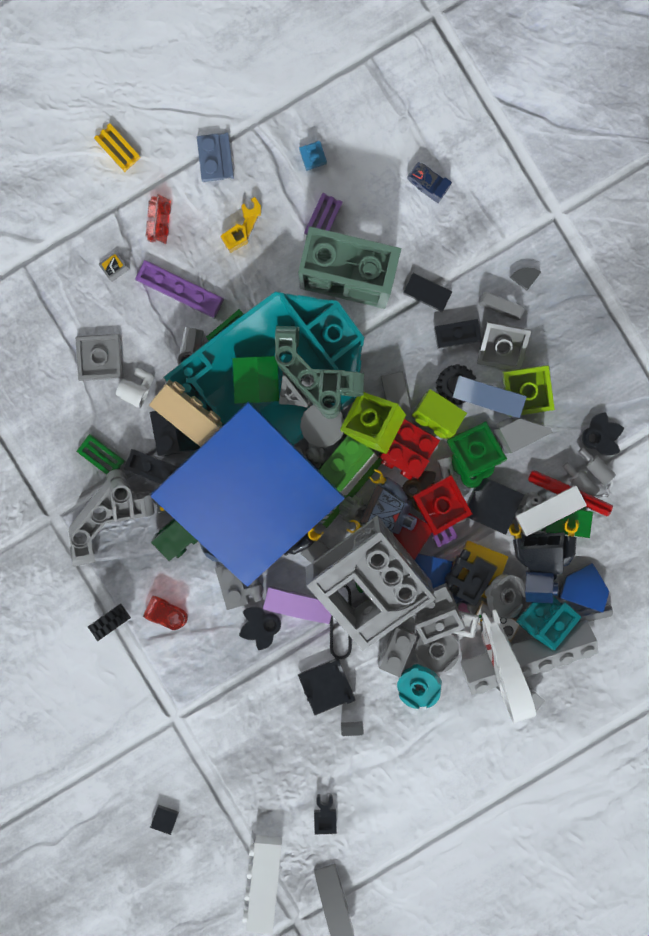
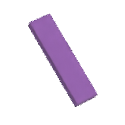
M144 260L135 278L136 281L214 319L224 301V298Z

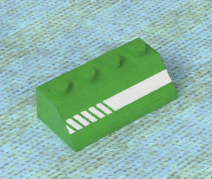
M347 436L319 471L345 498L348 496L353 498L367 482L369 476L373 475L374 469H378L382 464V459L369 447ZM339 505L320 521L326 528L339 515Z

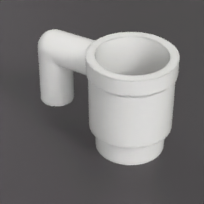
M137 368L134 376L143 379L142 384L139 385L123 379L116 390V395L121 397V400L141 408L154 381V375Z

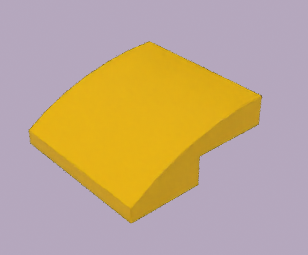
M468 540L465 542L464 549L471 552L468 561L473 563L476 556H479L498 567L488 584L491 585L497 576L503 574L509 556ZM463 567L458 578L464 580L469 570ZM484 591V593H483V595H482L481 597H484V598L487 599V597L485 596V591Z

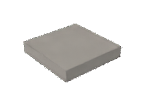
M121 334L75 337L78 381L124 378Z

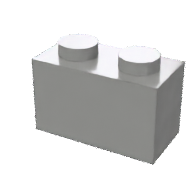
M402 626L394 628L378 662L379 669L400 677L417 638L416 633Z

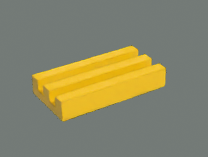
M110 123L105 130L101 131L99 136L96 135L94 137L96 142L124 172L141 158ZM111 132L134 156L132 159L109 136ZM104 138H106L109 141V143L119 152V154L127 161L125 165L102 141Z

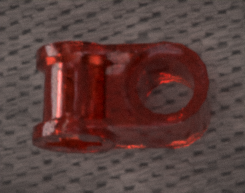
M152 595L143 614L145 619L171 630L180 629L188 620L185 610ZM176 614H178V615H179V616H178V619H179L181 622H178V623L175 624V623H174V620H175V619L172 618V616H175Z

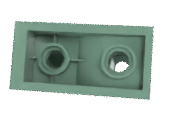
M309 226L298 271L300 289L385 309L391 295L402 248Z

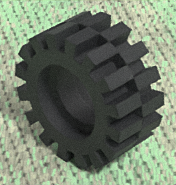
M460 364L451 365L438 375L436 391L454 405H460L465 403V401L452 397L453 392L448 388L450 378L454 376H462L472 380L477 378L473 375L471 369H467V366H460Z
M120 603L90 624L88 629L95 639L99 641L131 617Z

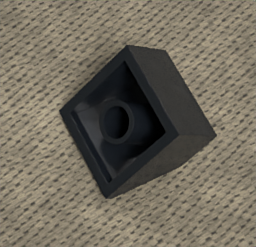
M157 411L150 412L158 456L188 452L200 448L198 444Z

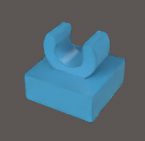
M320 141L299 147L306 171L327 164Z

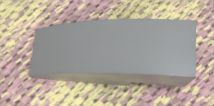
M332 864L315 869V878L330 936H354L353 925L336 865Z

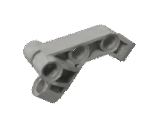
M117 469L110 471L106 476V482L69 527L70 552L73 566L95 563L94 549L91 541L106 523L153 515L155 510L153 498L150 496L152 491L141 489L131 492L124 472ZM97 508L104 509L101 513H94V510ZM79 532L85 533V534H84L83 536H81V537H75V536H74L76 533H79Z

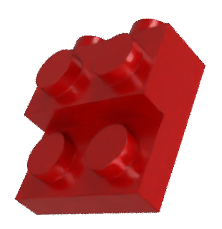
M404 418L387 454L379 453L380 458L383 459L381 463L390 469H393L394 466L401 469L400 474L409 480H412L413 477L419 479L430 462L429 458L440 442V439Z

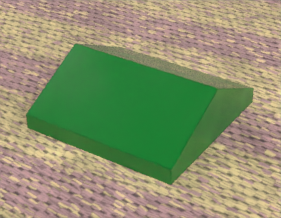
M275 356L232 358L234 404L247 403L248 401L250 403L279 401L278 364Z

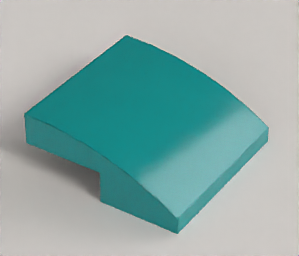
M553 596V604L532 602L517 619L516 623L554 651L582 617L568 604L559 602Z

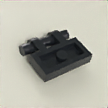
M463 548L460 556H456L454 560L455 565L451 572L446 574L445 583L449 590H451L453 585L459 587L456 596L476 606L498 567L479 556H476L473 563L468 561L471 552ZM463 567L469 570L464 580L458 578Z

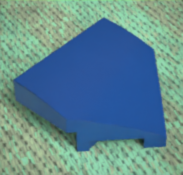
M591 563L566 576L559 598L603 613L609 590L594 564Z

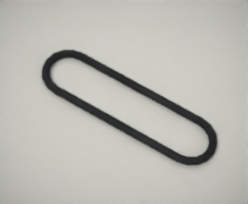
M345 584L343 587L348 591V603L351 606V589ZM331 616V620H330V652H331V654L333 655V657H335V658L338 657L339 659H345V658H347V657L350 655V653H351V650H352V638H351V637L349 636V634H348V648H349V649H348L347 654H345L344 656H338V655H336V654L334 653V650H333V616Z

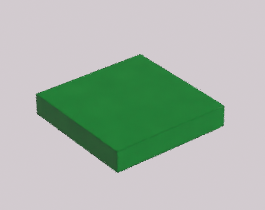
M486 421L447 440V444L467 480L507 461L506 455Z

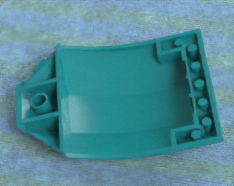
M274 292L213 337L163 378L166 382L170 380L171 382L176 381L181 384L187 395L198 398L203 403L202 407L208 412H215L221 418L220 421L223 423V426L246 404H234L232 358L275 356L276 326L299 327L298 355L311 369L345 370V372L360 373L362 346H364L365 337L338 301ZM284 354L280 361L288 363L292 360V356ZM278 366V383H279V400H280V391H281V383H282L283 371H282V370L279 368V366ZM341 395L340 411L353 403L356 397ZM279 401L251 403L293 446L304 438L300 428L301 418L310 406L279 404Z

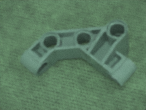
M276 326L275 358L279 368L317 407L325 418L334 419L339 415L341 395L363 396L364 372L311 369L298 355L299 327ZM284 354L292 356V360L288 363L280 361ZM306 377H311L314 379V383L311 386H304L302 380ZM328 402L335 404L331 408L325 407V404Z

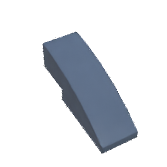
M459 376L452 397L520 418L527 396Z

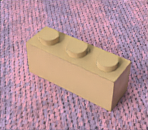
M168 380L149 406L201 447L222 427L221 418L215 412H208L203 408V403L198 398L187 395L181 384Z

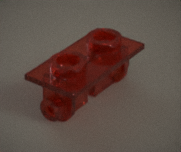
M157 194V197L152 196L151 200L148 201L147 217L154 218V221H147L145 237H147L148 242H156L157 240L167 244L171 200Z

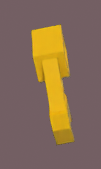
M256 197L251 199V202L254 204L253 209H247L245 204L241 205L244 217L243 224H236L220 236L230 253L248 244V239L258 217L261 216V205ZM242 231L244 238L242 237L241 240L236 241L233 235Z

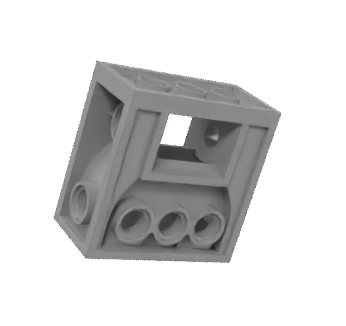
M378 515L306 567V586L362 651L436 600L431 580ZM352 579L369 597L367 601L355 609L338 592V589Z

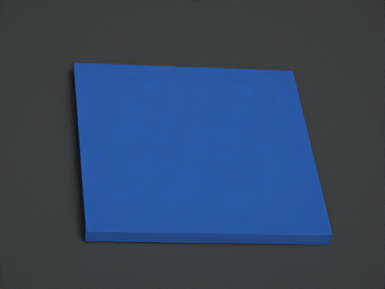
M249 401L150 495L247 587L345 499L344 495Z

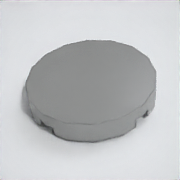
M326 403L325 407L331 408L333 405ZM312 405L304 412L300 428L304 438L316 447H328L341 439L343 432L340 431V428L344 422V417L340 411L336 418L327 419L315 405Z

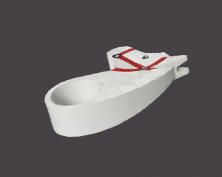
M496 609L492 610V618L489 619L486 613H483L481 638L486 652L492 661L509 716L513 723L535 717L536 710L529 687L517 657L512 650L513 648L504 632Z

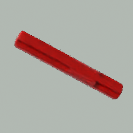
M532 470L528 477L529 482L557 495L572 487L535 470ZM580 491L587 505L585 506L586 508L604 516L611 514L612 504Z

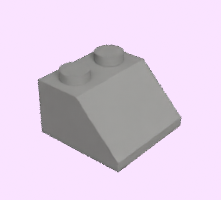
M512 417L497 423L498 428L493 430L504 454L513 453L553 433L551 428L523 419L513 420Z

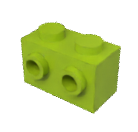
M429 389L423 395L411 416L415 418L418 424L424 427L428 426L434 430L438 437L449 439L455 435L467 413Z

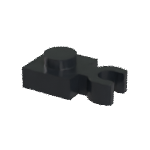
M317 794L316 803L320 810H314L315 835L337 834L336 809H330L333 805V796L329 794V801L323 803L320 794Z

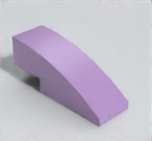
M272 586L268 587L263 606L264 610L330 624L332 615L317 597Z

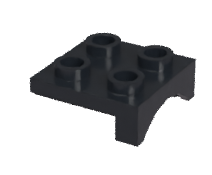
M338 657L298 674L304 694L314 716L346 702L349 704L356 701Z

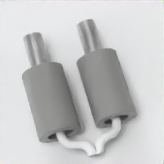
M584 447L581 448L578 452L588 462L585 466L603 485L610 484L607 487V493L596 495L600 489L582 470L577 472L567 462L562 467L572 477L570 482L577 486L580 491L596 498H601L602 496L609 497L612 494L610 492L613 486L612 479L616 474L598 455L593 457Z

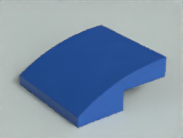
M420 553L415 558V562L431 580L433 588L445 583V576L448 572H451L454 562Z

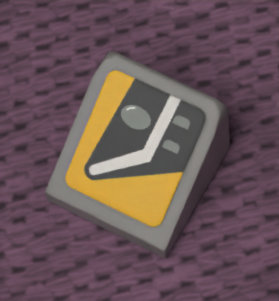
M116 251L99 263V266L111 282L129 270Z

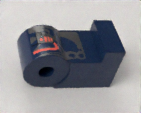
M420 162L415 165L407 176V179L418 190L436 203L441 201L452 184V181L446 177L442 178Z

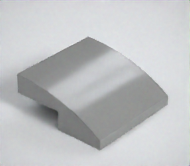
M446 583L433 588L436 600L413 615L415 627L424 644L465 628L460 611Z

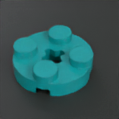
M413 664L401 673L397 682V688L401 701L407 706L414 709H419L420 707L430 708L440 698L442 680L431 669L420 664ZM416 684L422 685L425 690L419 689L417 691L415 689Z

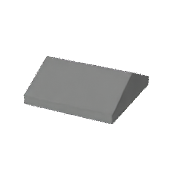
M487 321L480 343L477 364L506 370L521 369L531 330Z

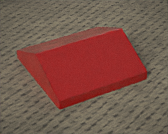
M452 475L428 486L413 496L434 536L472 515Z

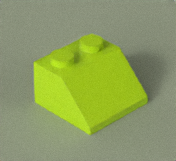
M364 392L363 396L356 397L340 431L371 449L387 454L406 414L399 404Z

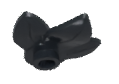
M606 412L599 413L591 419L589 428L583 431L581 436L582 443L587 448L597 449L602 455L618 454L620 449L614 441L622 434L624 427L617 423L608 422ZM590 434H594V435H595V441H594V442H591V441L589 440V435H590Z
M250 607L243 610V614L248 622L240 630L239 636L247 640H256L258 650L268 648L273 642L274 635L281 629L280 618L274 613H266L260 607ZM268 620L274 621L275 626L269 628L266 622Z

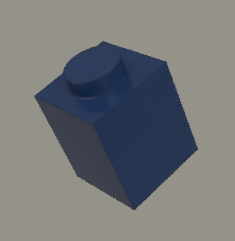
M526 572V602L553 604V595L558 596V582H554V573Z

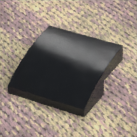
M484 478L481 484L476 487L468 504L472 515L467 518L506 535L524 494Z

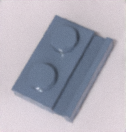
M228 132L220 135L196 136L202 182L224 180L226 178L234 179Z

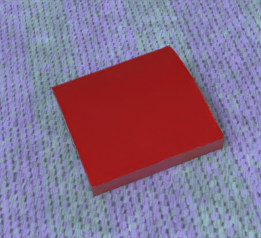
M417 518V523L413 530L402 527L399 534L393 533V535L415 560L432 531L427 523Z

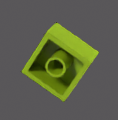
M548 365L502 371L504 389L527 396L521 415L555 410Z

